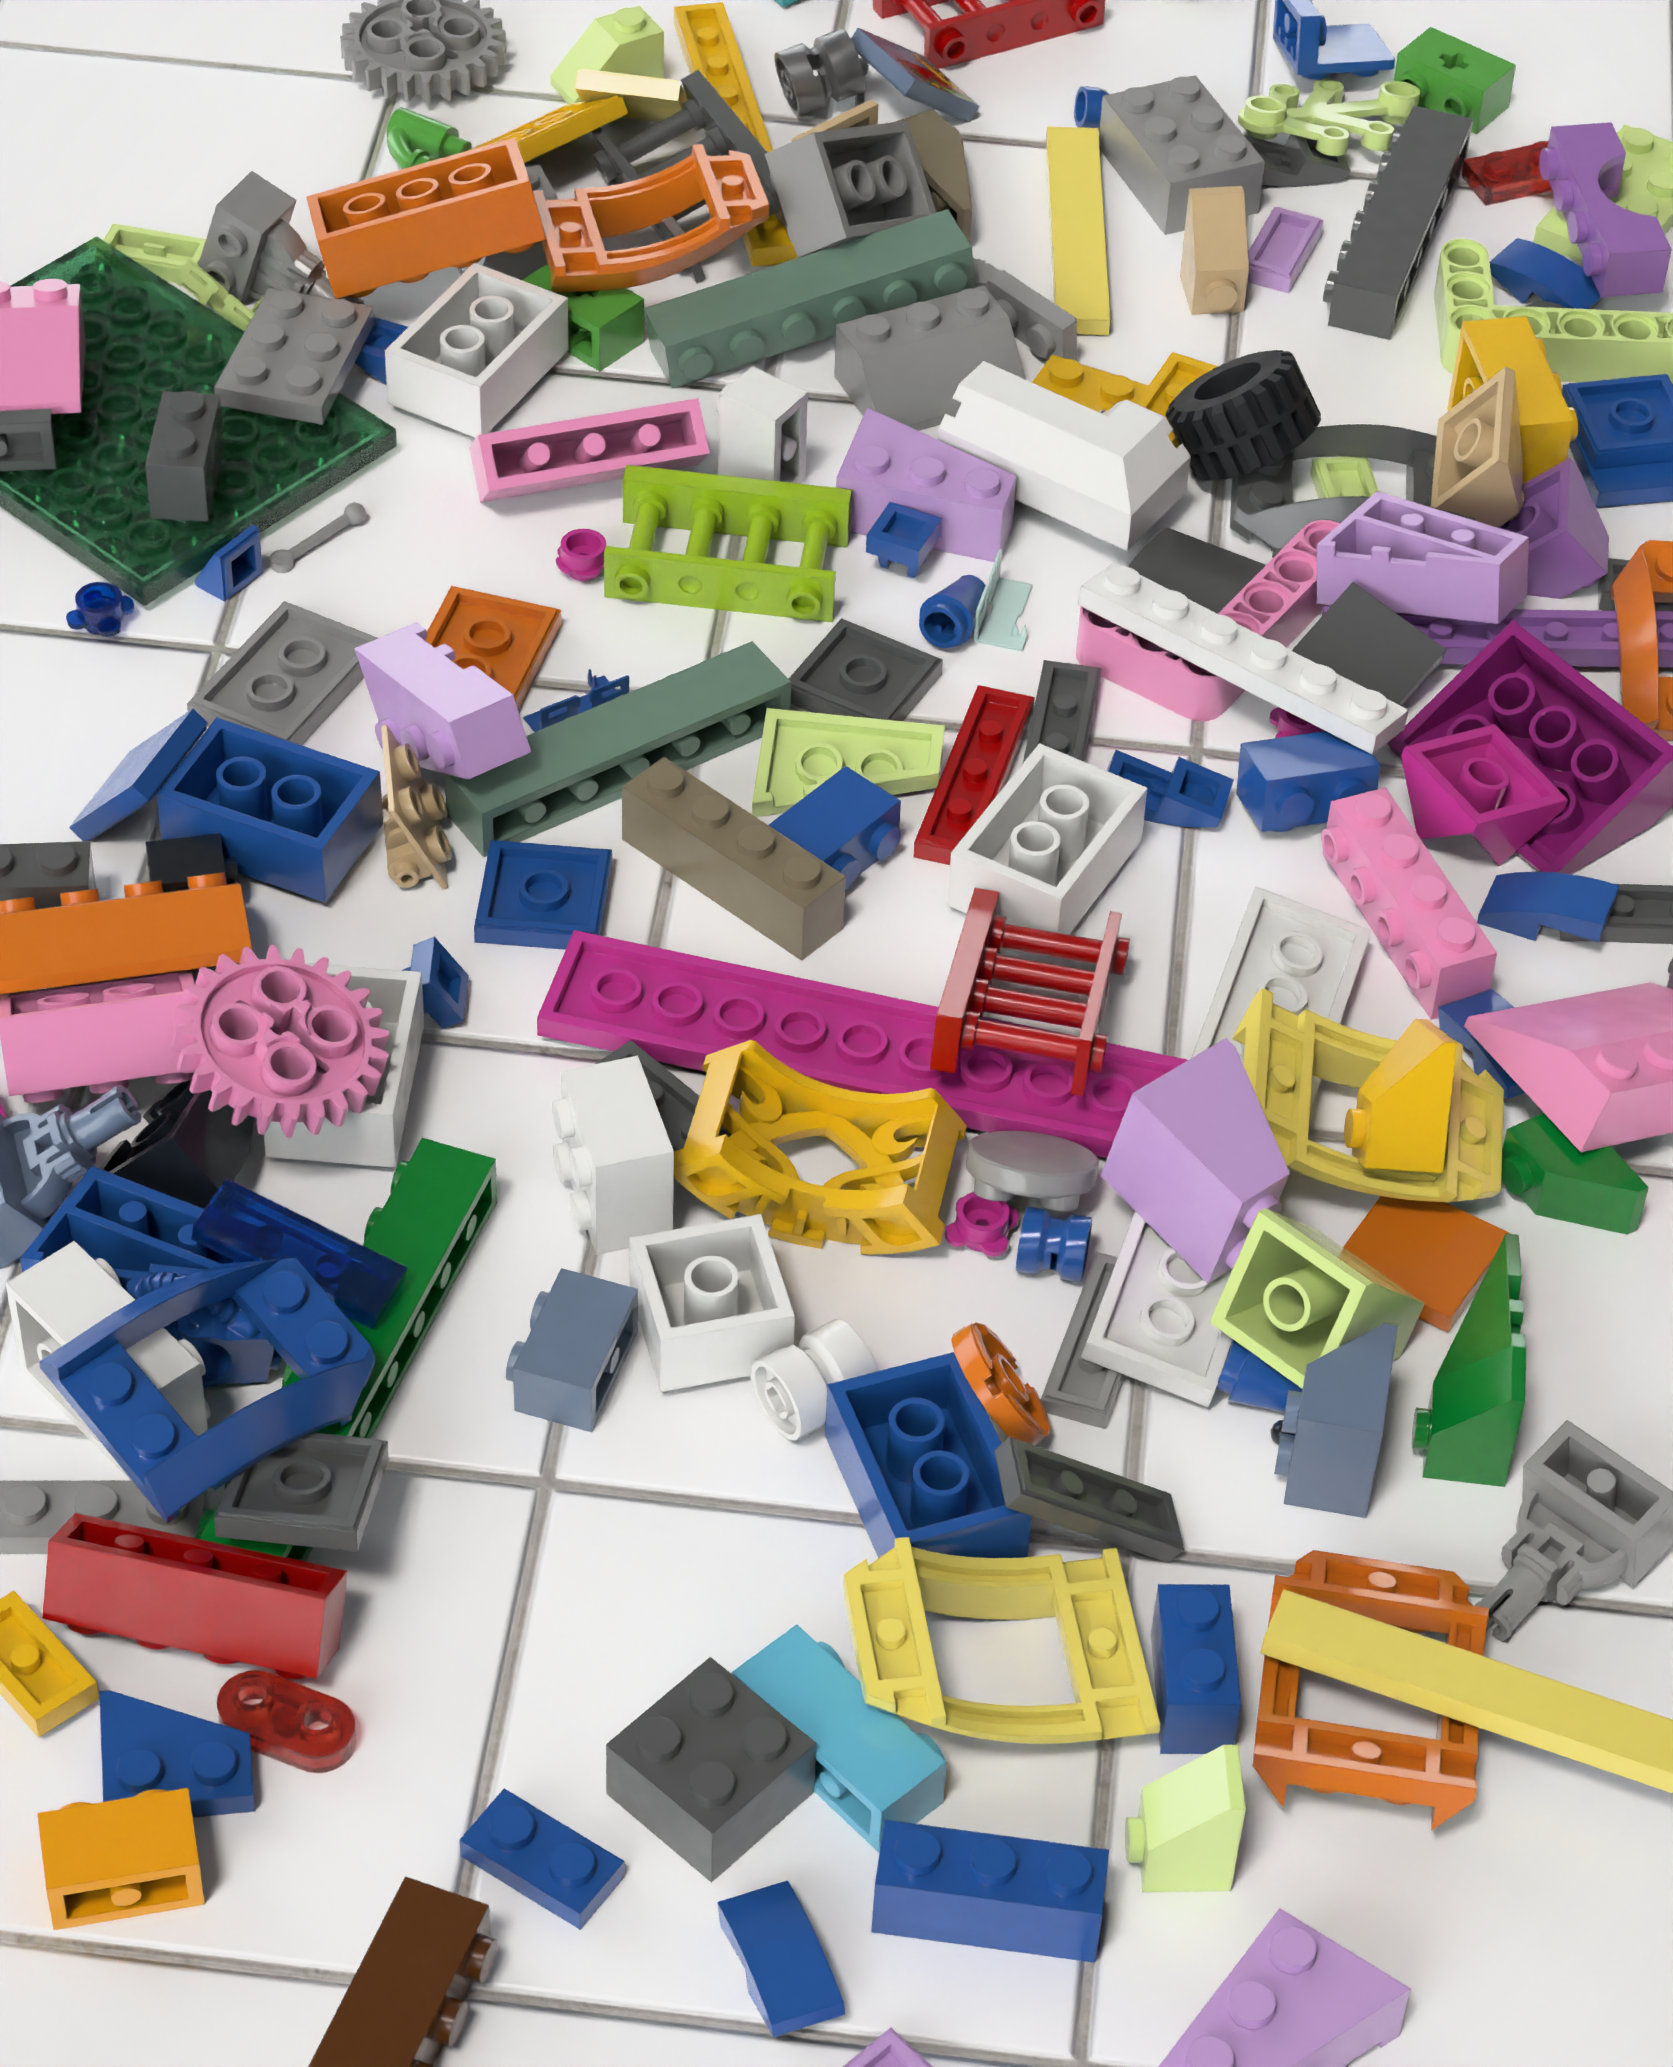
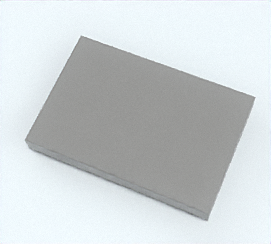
M283 601L187 703V712L194 708L208 722L206 727H209L217 717L303 745L364 678L354 648L373 641L377 637Z

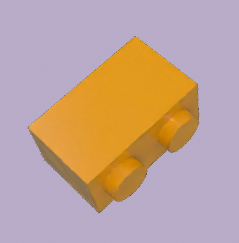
M188 1788L172 1791L160 1789L147 1790L134 1797L94 1804L74 1802L58 1810L37 1813L45 1885L53 1931L205 1905Z

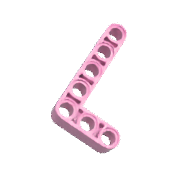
M1317 520L1304 526L1218 614L1228 616L1237 624L1267 639L1278 641L1287 648L1322 612L1323 606H1327L1325 604H1317V544L1340 523L1331 520ZM1080 607L1076 659L1080 665L1102 668L1101 677L1194 721H1210L1218 718L1246 691L1121 626Z

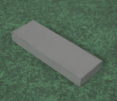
M1096 1252L1043 1391L1041 1401L1048 1414L1106 1429L1125 1375L1081 1358L1117 1260L1116 1256Z

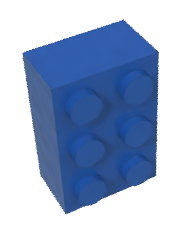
M217 717L156 794L161 840L220 833L224 858L236 857L239 874L325 903L383 825L380 771Z
M954 1352L827 1384L825 1437L878 1558L894 1548L896 1538L909 1537L912 1547L947 1555L978 1558L1028 1557L1032 1516L1009 1509L1005 1505L994 1452L1002 1443L985 1407L966 1379Z

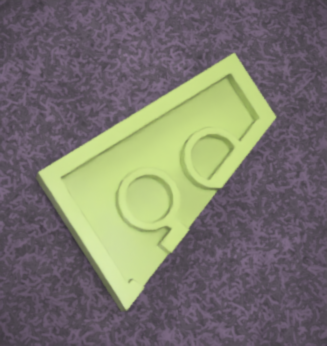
M767 708L752 800V815L760 817L786 812L845 766L891 795L936 788L940 778L945 725Z

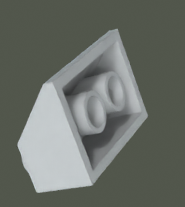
M985 285L836 324L834 377L862 416L866 408H869L918 431L941 424L945 413L953 417L956 416L961 402L952 399L959 383L983 361L1026 380L1009 316Z

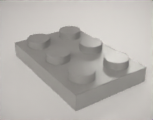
M268 288L214 387L215 394L220 395L221 406L323 425L374 325L373 306L352 303L344 299H329L307 295L293 290Z

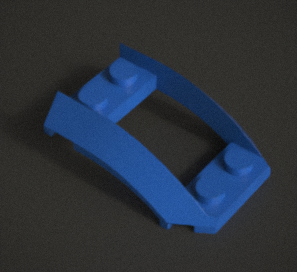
M288 1258L222 1264L164 1285L107 1316L39 1361L40 1369L168 1524L179 1516L180 1508L209 1488H212L214 1491L254 1464L308 1434L335 1423L342 1427L351 1421L352 1413L363 1387H366L375 1366L376 1357L371 1345L298 1259ZM231 1297L301 1380L249 1404L197 1437L126 1350L168 1324L198 1309Z

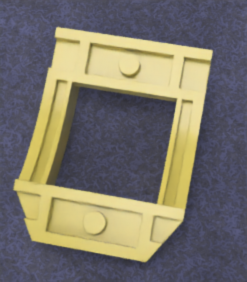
M1264 988L1255 994L1232 1039L1245 1045L1243 1066L1288 1170L1342 1188L1405 1200L1457 1202L1490 1198L1501 1191L1504 1089L1486 1069L1477 1075L1462 1059L1463 1044L1457 1042L1443 1173L1364 1168L1356 1157L1335 1151L1308 1139L1312 1076L1360 1089L1397 1040L1352 1029L1307 1009L1297 1015L1274 1004L1273 992Z
M909 1537L896 1538L894 1548L868 1565L866 1558L844 1574V1600L864 1704L948 1732L1012 1743H1074L1159 1733L1160 1721L1117 1548L1103 1549L1102 1558L1063 1562L1061 1554L1022 1558H978L947 1555L911 1546ZM925 1611L955 1617L990 1620H1027L1056 1617L1075 1703L1037 1706L997 1705L960 1700L942 1695Z

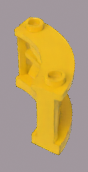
M754 1040L706 1055L702 1068L707 1074L683 1149L674 1151V1178L685 1189L730 1219H733L737 1211L746 1216L761 1214L764 1223L770 1225L768 1236L796 1245L823 1249L826 1239L849 1244H861V1254L872 1255L917 1251L941 1244L945 1224L940 1220L938 1214L956 1143L958 1140L964 1139L967 1125L935 1089L928 1088L896 1094H876L838 1088L793 1070L772 1056ZM731 1094L740 1100L739 1111L741 1116L729 1103ZM722 1124L731 1134L730 1137L726 1134L719 1136ZM813 1136L830 1139L858 1164L860 1169L841 1173L828 1180L823 1186L811 1184L799 1179L793 1163L777 1145ZM915 1147H924L922 1155L908 1159L914 1152ZM917 1177L914 1189L909 1184H904V1181Z

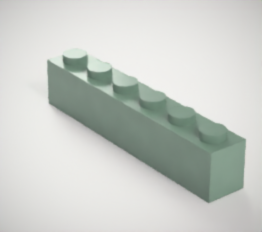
M948 209L643 308L650 350L672 389L834 336L836 335V324L859 319L866 315H874L901 308L915 302H923L954 294L965 289L976 288L972 246Z
M753 641L527 735L526 737L531 749L530 753L478 776L464 779L445 774L447 815L484 858L488 855L490 840L521 842L621 799L622 786L663 757L671 760L684 770H688L762 738L766 709L790 710L791 681Z

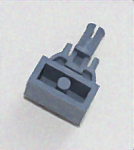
M116 1085L99 1099L75 1113L63 1104H59L42 1116L24 1113L7 1119L0 1114V1269L25 1253L49 1222V1215L63 1202L73 1182L85 1175L90 1167L95 1164L97 1147L122 1131H126L141 1122V1114L137 1112L140 1110L138 1103L125 1087Z

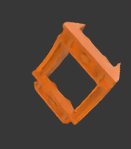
M703 144L692 145V155L661 172L622 184L574 189L573 199L545 200L543 190L533 191L546 240L539 242H542L551 272V292L554 293L624 289L662 280L693 267L720 252L756 225L766 222L769 215V202L750 154L729 150L726 156H709L706 154ZM705 199L712 219L704 224L662 242L631 249L605 251L601 238L624 235L645 229L662 222L663 219L678 215Z
M1648 540L1639 546L1610 589V600H1614L1618 629L1620 695H1622V706L1664 740L1673 741V677L1658 676V640L1654 603H1673V541Z
M1312 1550L1296 1561L1295 1571L1289 1577L1275 1575L1268 1626L1283 1589L1413 1633L1426 1631L1446 1634V1644L1484 1656L1489 1608L1473 1606L1468 1601L1470 1588L1454 1571ZM1264 1655L1252 1766L1282 1807H1284L1287 1784L1308 1787L1320 1793L1342 1792L1380 1798L1395 1805L1418 1804L1431 1806L1432 1831L1475 1801L1477 1792L1475 1769L1478 1756V1727L1438 1714L1436 1739L1297 1718L1295 1717L1300 1667Z

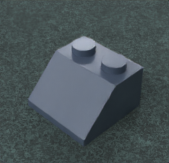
M1383 1323L1310 1362L1306 1366L1302 1392L1288 1390L1282 1432L1293 1433L1294 1435L1281 1433L1274 1471L1276 1475L1288 1476L1283 1504L1366 1518L1384 1429L1398 1325Z

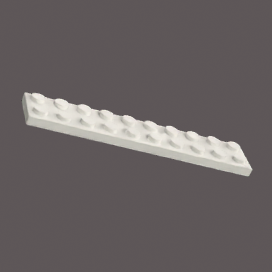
M1255 886L1191 1058L1227 1038L1236 1047L1243 1063L1245 1045L1233 1040L1232 1037L1255 994L1262 988L1273 992L1274 1004L1299 1015L1307 1009L1340 1024L1372 930ZM1312 1076L1310 1110L1321 1081L1320 1078ZM1134 1211L1081 1358L1208 1407L1215 1393L1218 1379L1233 1340L1210 1323L1232 1269L1212 1282L1207 1283Z

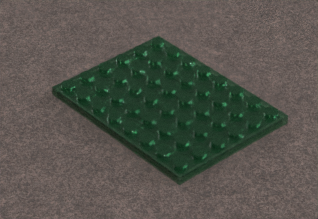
M97 236L10 285V287L33 286L34 283L44 279H60L67 284H80L86 350L81 413L52 414L57 453L56 469L0 471V506L143 606H146L201 571L217 551L252 524L259 527V533L397 447L396 428L340 392L323 425L221 406L225 449L209 521L151 518L145 465L163 391H191L200 394H215L214 387L245 331Z

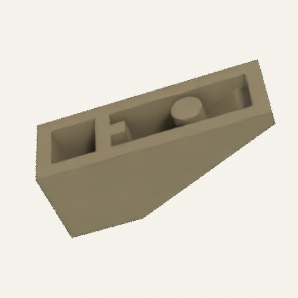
M935 109L899 120L908 121L936 212L948 209L970 243L972 201L962 136Z

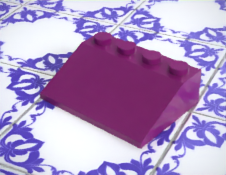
M1514 620L1405 725L1403 731L1387 743L1389 748L1401 758L1403 749L1406 746L1495 724L1568 799L1564 810L1515 852L1538 872L1573 874L1650 828L1673 806V746Z

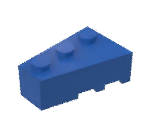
M94 1166L90 1167L20 1258L22 1272L75 1241L94 1260L98 1258L104 1259L115 1271L121 1287L125 1290L132 1278L146 1277L153 1273H168L172 1271L200 1272L227 1263L271 1260L269 1235L267 1233Z

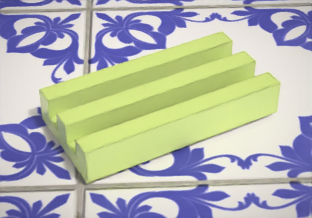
M114 223L94 254L96 269L175 283V279L189 259L197 265L199 264L206 239Z

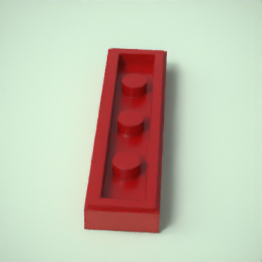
M981 685L977 686L914 841V858L950 865L951 852L1006 785L1033 715L1035 697Z

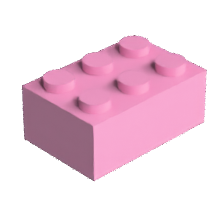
M191 969L0 995V1040L9 1096L23 1095L25 1102L38 1103L61 1098L65 1088L89 1085L91 1093H107L116 1085L128 1088L129 1079L155 1076V1082L158 1084H174L191 1080L194 1073L178 1072L177 1065L181 1052L171 1048L175 1028L172 1025L177 1006L181 1004L185 986L187 984L195 985Z

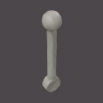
M356 502L348 504L343 515L289 550L280 549L274 551L270 556L272 570L277 573L291 571L294 567L293 561L347 525L362 523L366 517V510L363 505Z

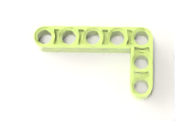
M1464 238L1450 240L1442 246L1434 289V304L1441 363L1443 368L1449 373L1453 374L1462 321L1527 316L1536 338L1540 337L1544 342L1546 360L1551 371L1558 373L1561 382H1588L1668 374L1673 384V313L1495 305L1487 249L1481 243Z

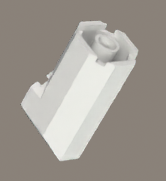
M985 361L959 383L952 399L961 402L960 408L955 417L945 413L938 429V440L1017 475L1016 501L1126 551L1187 492L1191 456L1183 444L1176 449L1169 439L1168 435L1173 431V428L1165 416L1127 399L1116 403L1108 411L1103 409L1096 412Z

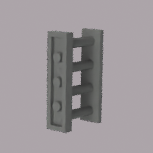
M699 70L681 79L688 101L682 103L683 109L623 144L616 147L601 127L591 131L598 148V152L592 154L598 171L607 183L614 179L618 184H622L661 172L692 155V146L641 175L631 166L632 162L694 128L696 131L704 128L706 138L695 144H703L707 155L726 156L729 150L750 154L769 202L768 217L775 215L787 229V223L777 192L774 190L770 180V170L765 154L768 152ZM705 199L678 215L663 219L662 222L653 225L652 228L663 241L684 234L685 232L676 221L706 204ZM700 263L686 269L696 283L706 279Z

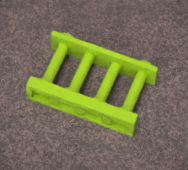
M626 465L623 476V523L634 524L628 548L605 547L604 597L833 623L836 571L822 570L827 545L846 548L848 546L852 489ZM657 527L691 530L685 555L651 551ZM713 534L746 536L747 541L742 561L708 557ZM770 539L804 543L799 567L766 564Z

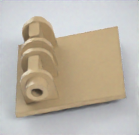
M388 725L381 726L387 793L382 798L384 835L386 837L385 847L387 850L388 875L398 886L403 888L413 887L420 879L433 875L442 890L448 888L446 861L452 859V852L441 823V819L447 817L444 797L435 783L427 785L421 776L420 765L412 747L407 743L400 745Z

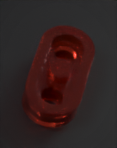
M260 1670L246 1671L233 1676L224 1683L218 1693L217 1712L219 1724L249 1733L251 1750L306 1772L325 1773L344 1765L355 1751L357 1739L354 1715L351 1709L337 1698ZM251 1699H262V1701L257 1704L244 1703L245 1701ZM315 1722H322L328 1725L320 1730L308 1728L309 1725Z

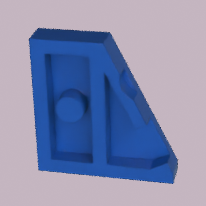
M111 1690L99 1691L103 1802L134 1797L141 1792L153 1789L172 1791L188 1788L193 1818L255 1812L250 1733Z

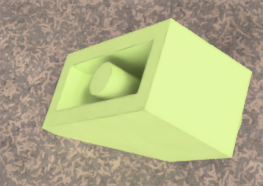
M640 5L632 8H622L615 13L596 18L550 75V84L568 104L582 102L575 90L577 70L580 71V69L664 78V31Z
M1222 1745L1142 1787L1138 1817H1126L1125 1821L1127 1863H1139L1142 1892L1231 1891L1246 1810L1239 1745Z

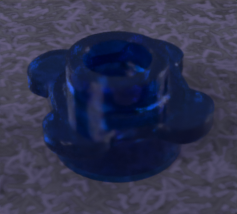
M89 583L77 591L75 595L76 609L67 613L66 622L74 630L85 628L91 634L112 637L121 632V622L124 617L134 612V601L128 596H122L121 590L111 583Z

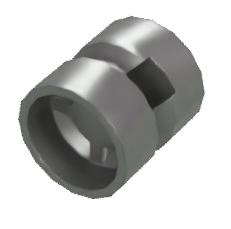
M843 28L817 37L814 40L813 47L810 49L803 43H800L774 54L776 72L789 107L797 117L823 108L827 97L831 96L839 102L861 94L866 90L861 61L850 36ZM813 70H817V76H814Z

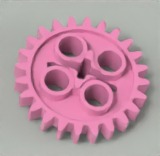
M270 945L266 959L259 960L249 947H243L239 965L225 954H222L218 958L215 972L205 967L199 969L195 985L187 984L185 986L181 1004L177 1006L172 1025L175 1028V1033L171 1044L172 1050L181 1052L177 1070L181 1073H194L189 1089L192 1094L208 1090L213 1092L208 1107L211 1112L219 1110L227 1104L234 1108L232 1124L235 1126L243 1122L249 1115L257 1118L258 1134L264 1135L271 1121L280 1122L286 1138H292L297 1122H303L313 1135L319 1134L324 1117L337 1127H340L344 1124L348 1110L360 1114L363 1111L367 1096H375L389 1053L384 1051L389 1038V1031L378 1028L383 1011L381 1008H365L370 990L368 988H361L349 991L347 987L352 974L350 971L347 970L332 977L326 973L329 958L322 957L312 967L305 964L304 952L301 948L295 950L291 960H283L276 945Z

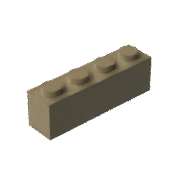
M666 757L661 758L622 786L623 841L799 960H804L843 929L845 875Z

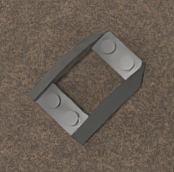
M1341 424L1316 427V430L1300 446L1283 458L1252 473L1232 478L1230 528L1248 541L1251 534L1262 539L1272 546V558H1274L1310 522L1331 520L1341 523L1370 498L1367 496L1331 497L1291 503L1293 461L1315 457H1366L1406 465V500L1431 507L1437 436L1407 428L1373 424ZM1445 511V512H1448V513H1451V514H1454V515H1458V516H1461V517H1464V518H1468V519H1471V520H1474V521H1475V518L1468 517V516H1464V515H1460V514H1456V513L1449 512V511Z

